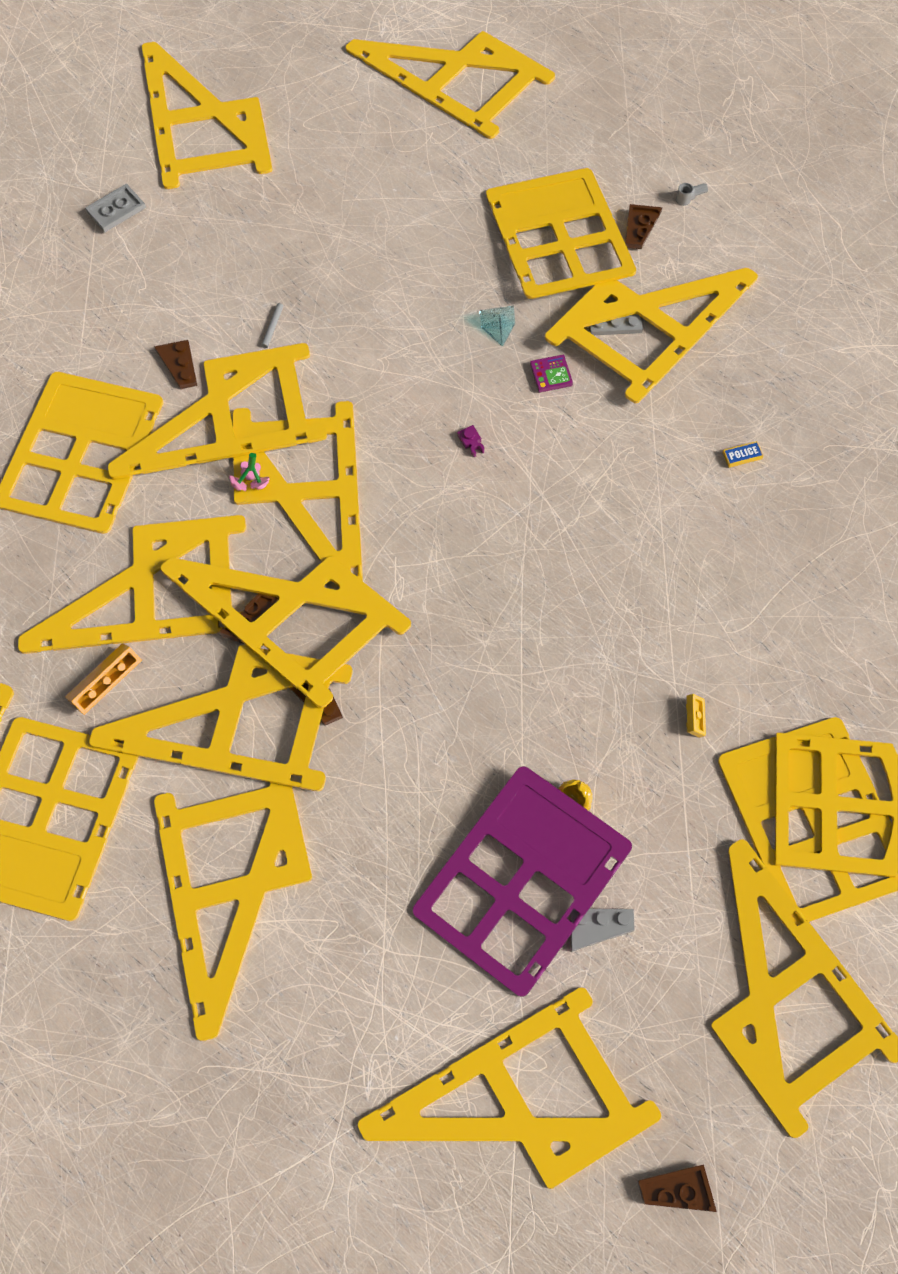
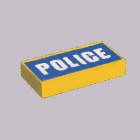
M757 441L728 448L722 452L728 468L763 459L764 456Z

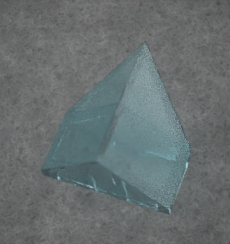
M514 306L480 310L481 328L502 347L515 325Z

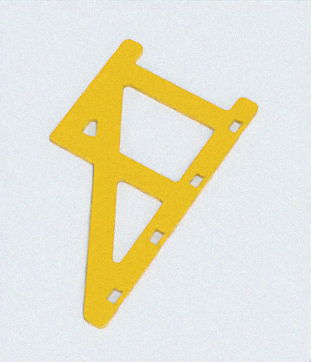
M481 31L460 51L353 39L346 45V51L354 57L363 60L367 65L402 84L403 87L465 125L477 130L478 133L488 139H493L499 133V127L491 121L533 80H538L548 85L555 79L553 71L485 31ZM487 50L491 52L492 55L482 54L481 52ZM364 53L368 55V57L365 58L364 56H362V54ZM388 58L445 65L428 81H423ZM465 67L518 73L477 112L441 92ZM399 76H402V77H404L405 79H404V81H403V80H401V79L398 78V77H399ZM438 98L443 102L439 103L436 101V99ZM476 121L480 124V127L476 126L473 123Z
M147 42L142 45L162 182L165 189L179 187V176L182 174L250 163L256 165L258 174L272 172L273 168L258 97L221 102L158 43ZM148 58H153L154 62L148 63ZM168 74L200 105L168 110L163 75ZM159 93V97L154 98L153 94ZM245 114L246 120L241 121L237 115ZM216 119L246 147L241 150L176 159L171 126ZM159 130H164L165 134L159 135ZM165 167H170L171 171L165 173Z
M742 268L638 295L618 280L596 284L546 332L545 340L553 346H559L565 339L573 341L628 380L631 385L626 390L625 397L637 404L709 331L716 321L733 306L742 294L756 282L758 275L750 268ZM739 284L744 286L740 291L736 288ZM712 293L718 295L687 327L659 309V307ZM608 297H613L617 300L608 304L604 303ZM637 314L674 341L646 370H643L585 330L584 327ZM709 315L713 317L710 323L706 320ZM678 347L683 350L679 355L674 352ZM646 380L651 383L647 388L643 386Z
M299 343L204 361L208 394L110 462L108 465L110 477L112 479H120L136 474H147L195 463H206L325 440L327 438V431L324 424L308 425L306 423L294 365L296 361L310 357L308 344ZM273 369H277L289 428L287 430L236 439L232 426L229 400ZM237 372L232 378L224 379L225 374ZM206 416H213L216 434L215 443L157 453L158 450ZM296 436H307L305 439L296 440ZM243 446H252L251 449L241 450ZM195 455L197 457V459L186 461V457ZM130 467H141L139 470H130Z
M340 401L335 405L336 415L334 417L306 419L308 425L322 423L326 427L327 435L337 436L339 478L337 480L287 483L266 453L259 452L255 453L256 463H259L261 466L259 477H269V483L263 489H251L252 480H247L245 477L242 482L247 485V489L244 491L234 488V502L237 505L279 503L321 563L327 557L332 556L349 571H351V568L357 567V577L363 581L353 404L350 401ZM237 408L233 411V431L236 439L287 430L289 428L288 420L252 422L251 412L248 408ZM348 420H349V421H350V428H349V427H345V428H344V423H343V421H348ZM243 446L241 450L251 449L252 446ZM249 454L233 457L234 477H241V463L248 462ZM352 467V475H346V468ZM340 499L342 549L340 551L333 547L303 506L302 501ZM355 516V525H349L348 517Z
M234 515L134 526L133 565L22 634L18 639L20 652L29 654L50 650L57 651L105 644H122L219 633L223 628L219 627L221 622L211 614L155 620L154 574L161 570V565L168 559H179L204 542H209L210 565L230 569L228 537L231 534L245 532V517ZM155 542H167V544L161 547L160 549L156 551L153 550V544ZM211 585L212 590L232 606L231 588ZM134 589L135 621L133 623L72 629V626L126 591ZM223 610L218 613L223 619L228 616ZM171 628V633L160 634V629ZM111 634L112 639L101 640V635ZM52 641L53 645L42 646V642Z
M332 556L327 557L300 582L178 558H170L161 565V571L165 576L176 583L195 602L220 621L224 627L319 708L326 707L333 700V693L323 684L383 628L389 627L396 634L402 635L411 627V620ZM181 576L188 580L185 584L178 580ZM329 581H332L340 588L338 590L325 588L324 586ZM211 585H218L278 597L279 600L257 620L249 622L209 587ZM305 603L367 616L309 670L304 669L267 637ZM222 610L228 615L225 619L218 614ZM263 645L269 650L267 655L259 650ZM305 682L312 687L309 692L301 686Z
M246 645L238 647L230 679L226 687L93 729L89 740L94 748L173 762L316 792L324 788L326 781L324 772L309 768L324 708L317 707L307 697L305 698L290 759L287 764L230 753L244 702L293 687L291 683ZM259 649L265 655H267V653L269 652L268 649ZM287 653L306 670L311 669L320 660ZM344 664L323 685L329 689L332 682L348 684L353 673L352 667ZM254 668L267 670L265 675L252 677ZM310 685L307 690L308 692L310 691V689H312ZM213 711L220 712L209 748H200L147 737V733ZM114 740L123 741V748L112 746ZM172 752L183 753L182 759L171 757ZM231 764L242 765L241 771L230 769ZM291 775L301 776V783L289 781Z
M270 782V786L267 788L183 809H177L175 797L171 793L158 795L154 799L196 1037L200 1041L214 1039L220 1032L265 894L312 880L293 788L289 785ZM269 809L270 814L250 873L246 876L193 889L189 877L182 831ZM163 817L170 818L171 827L164 828ZM285 851L287 864L276 867L275 862L278 853ZM180 876L182 887L175 889L173 877ZM237 900L239 901V906L216 974L213 978H209L197 920V911ZM192 938L193 950L187 951L185 939ZM197 1003H204V1015L198 1016Z
M740 839L729 847L728 853L749 996L712 1022L711 1028L791 1138H798L809 1128L807 1121L799 1111V1107L875 1049L880 1050L890 1063H897L898 1036L887 1025L878 1010L810 922L806 920L799 908L769 869L762 863L749 843L744 839ZM753 859L761 868L757 873L749 864ZM758 897H763L805 952L802 958L776 977H770L768 974L757 901ZM793 913H795L802 922L799 926H797L790 918V915H792ZM837 967L845 979L839 981L832 970ZM822 974L859 1022L861 1031L794 1081L787 1083L784 1079L774 1006L815 975ZM881 1024L889 1036L883 1038L875 1027ZM747 1025L754 1027L756 1039L754 1044L749 1043L742 1033L743 1028Z
M580 987L381 1108L359 1120L358 1128L366 1141L521 1142L546 1187L552 1189L657 1123L661 1119V1112L651 1100L644 1102L636 1108L630 1105L579 1019V1014L590 1008L593 1003L588 991ZM566 1003L569 1010L558 1015L555 1009ZM556 1028L560 1029L609 1112L608 1117H533L503 1064L504 1059ZM510 1037L512 1044L501 1050L498 1043ZM452 1071L455 1079L443 1085L440 1078ZM480 1074H483L505 1112L502 1118H425L420 1115V1111ZM393 1107L395 1115L384 1121L380 1114ZM568 1142L570 1148L560 1156H556L551 1149V1143Z

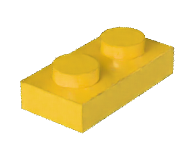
M695 694L686 695L687 733L699 738L706 736L705 700Z

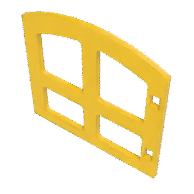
M776 733L775 866L893 878L897 876L898 754L892 743ZM798 740L809 741V747L798 746ZM860 746L871 747L870 753L860 752ZM789 750L811 751L820 754V794L791 792L789 790ZM836 755L879 758L888 780L892 801L838 796ZM789 807L817 809L820 811L821 853L798 852L789 849ZM837 812L889 816L892 818L891 834L882 860L840 856L838 854Z

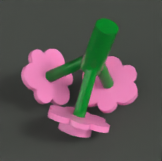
M255 453L249 454L248 462L241 463L240 478L229 476L232 487L244 491L247 489V485L242 482L245 477L247 480L256 478L255 481L251 482V489L256 488L257 490L266 487L270 480L269 477H259L261 466L259 463H256Z

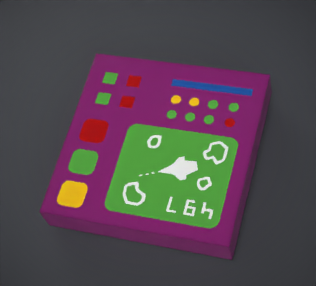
M564 354L530 361L539 393L573 386V380Z

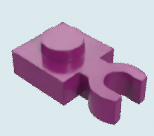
M474 425L457 432V436L465 449L471 448V455L473 457H476L475 450L477 449L482 454L484 453L485 448L481 444L482 438Z

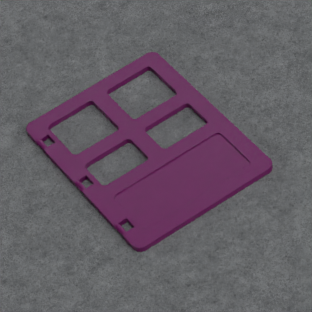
M522 766L512 775L414 905L413 914L517 996L524 997L529 994L632 850V843L531 769ZM487 835L493 837L523 860L522 866L506 886L500 884L469 860L472 853ZM612 857L617 862L612 867V869L609 870L605 867V865ZM536 872L546 876L574 898L573 903L556 924L519 898V894ZM458 873L465 875L495 898V902L470 936H464L432 911L433 905ZM574 909L579 915L572 923L567 917ZM508 910L514 912L546 937L544 943L520 975H515L482 949V944ZM536 962L541 967L535 976H532L528 971Z

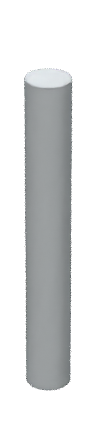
M281 303L276 305L261 344L263 348H268L283 309V304Z

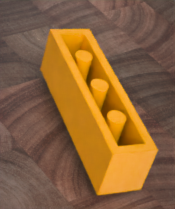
M122 643L72 689L65 698L79 712L85 715L142 660L129 646Z

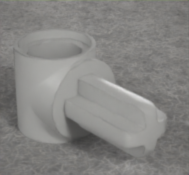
M689 183L680 184L676 202L682 206L688 205L691 200L695 199V196L708 192L707 184L703 183L697 186H692Z

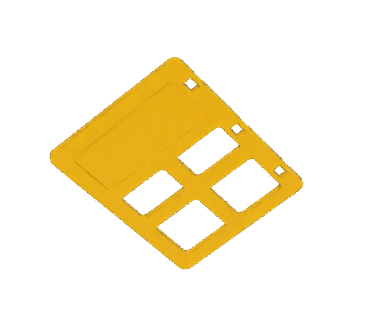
M591 169L573 170L494 187L486 191V198L527 298L534 299L628 278L636 274V266ZM495 204H499L501 208H495ZM591 216L600 217L605 231L575 238L569 237L564 222ZM546 226L552 227L557 239L556 242L529 248L521 247L516 233ZM513 239L515 244L510 245L508 240ZM607 242L611 243L621 267L586 274L575 250ZM562 253L572 278L537 285L527 260ZM528 276L530 281L525 282L523 277Z
M63 372L52 373L1 481L0 509L101 534L108 533L133 475L131 477L112 479L109 475V470L81 464L89 444L92 442L127 451L149 436L157 415H159L162 408V397L158 394ZM148 413L153 414L151 420H146ZM47 431L76 438L69 457L63 460L31 452L39 432ZM25 465L61 473L47 505L35 504L10 497ZM130 467V470L133 471L136 467ZM75 477L112 485L99 517L93 518L61 510ZM109 505L114 506L111 514L106 513Z
M18 717L12 722L0 751V790L3 788L39 797L42 801L30 827L0 820L1 903L66 921H74L78 918L139 756L94 748L89 742L91 737L89 734L23 717ZM25 734L64 743L51 779L46 784L8 774ZM114 741L112 746L123 748V743ZM80 748L120 758L105 798L101 799L64 789L65 782ZM122 768L128 769L125 779L119 778ZM61 803L98 813L96 823L87 842L47 832V827L57 804ZM100 825L106 827L102 837L96 836ZM77 885L83 887L79 898L73 897Z
M837 717L787 732L788 734L850 739L843 721ZM775 736L726 752L719 757L718 764L760 860L796 904L781 866H775V850L772 849L761 824L762 821L775 817ZM798 740V746L809 747V741ZM789 750V790L791 792L820 794V754L818 752ZM837 754V794L841 795L854 790L858 792L861 799H867L866 796L871 794L874 800H879L860 756ZM789 807V812L797 809L803 811L814 835L813 838L790 845L789 849L798 852L821 853L820 811L817 809ZM869 815V819L837 829L838 845L876 833L886 851L892 823L888 816ZM830 871L840 894L810 906L799 908L806 920L811 922L898 891V874L895 878L890 877L861 888H856L848 873ZM795 913L790 915V918L797 926L802 923Z

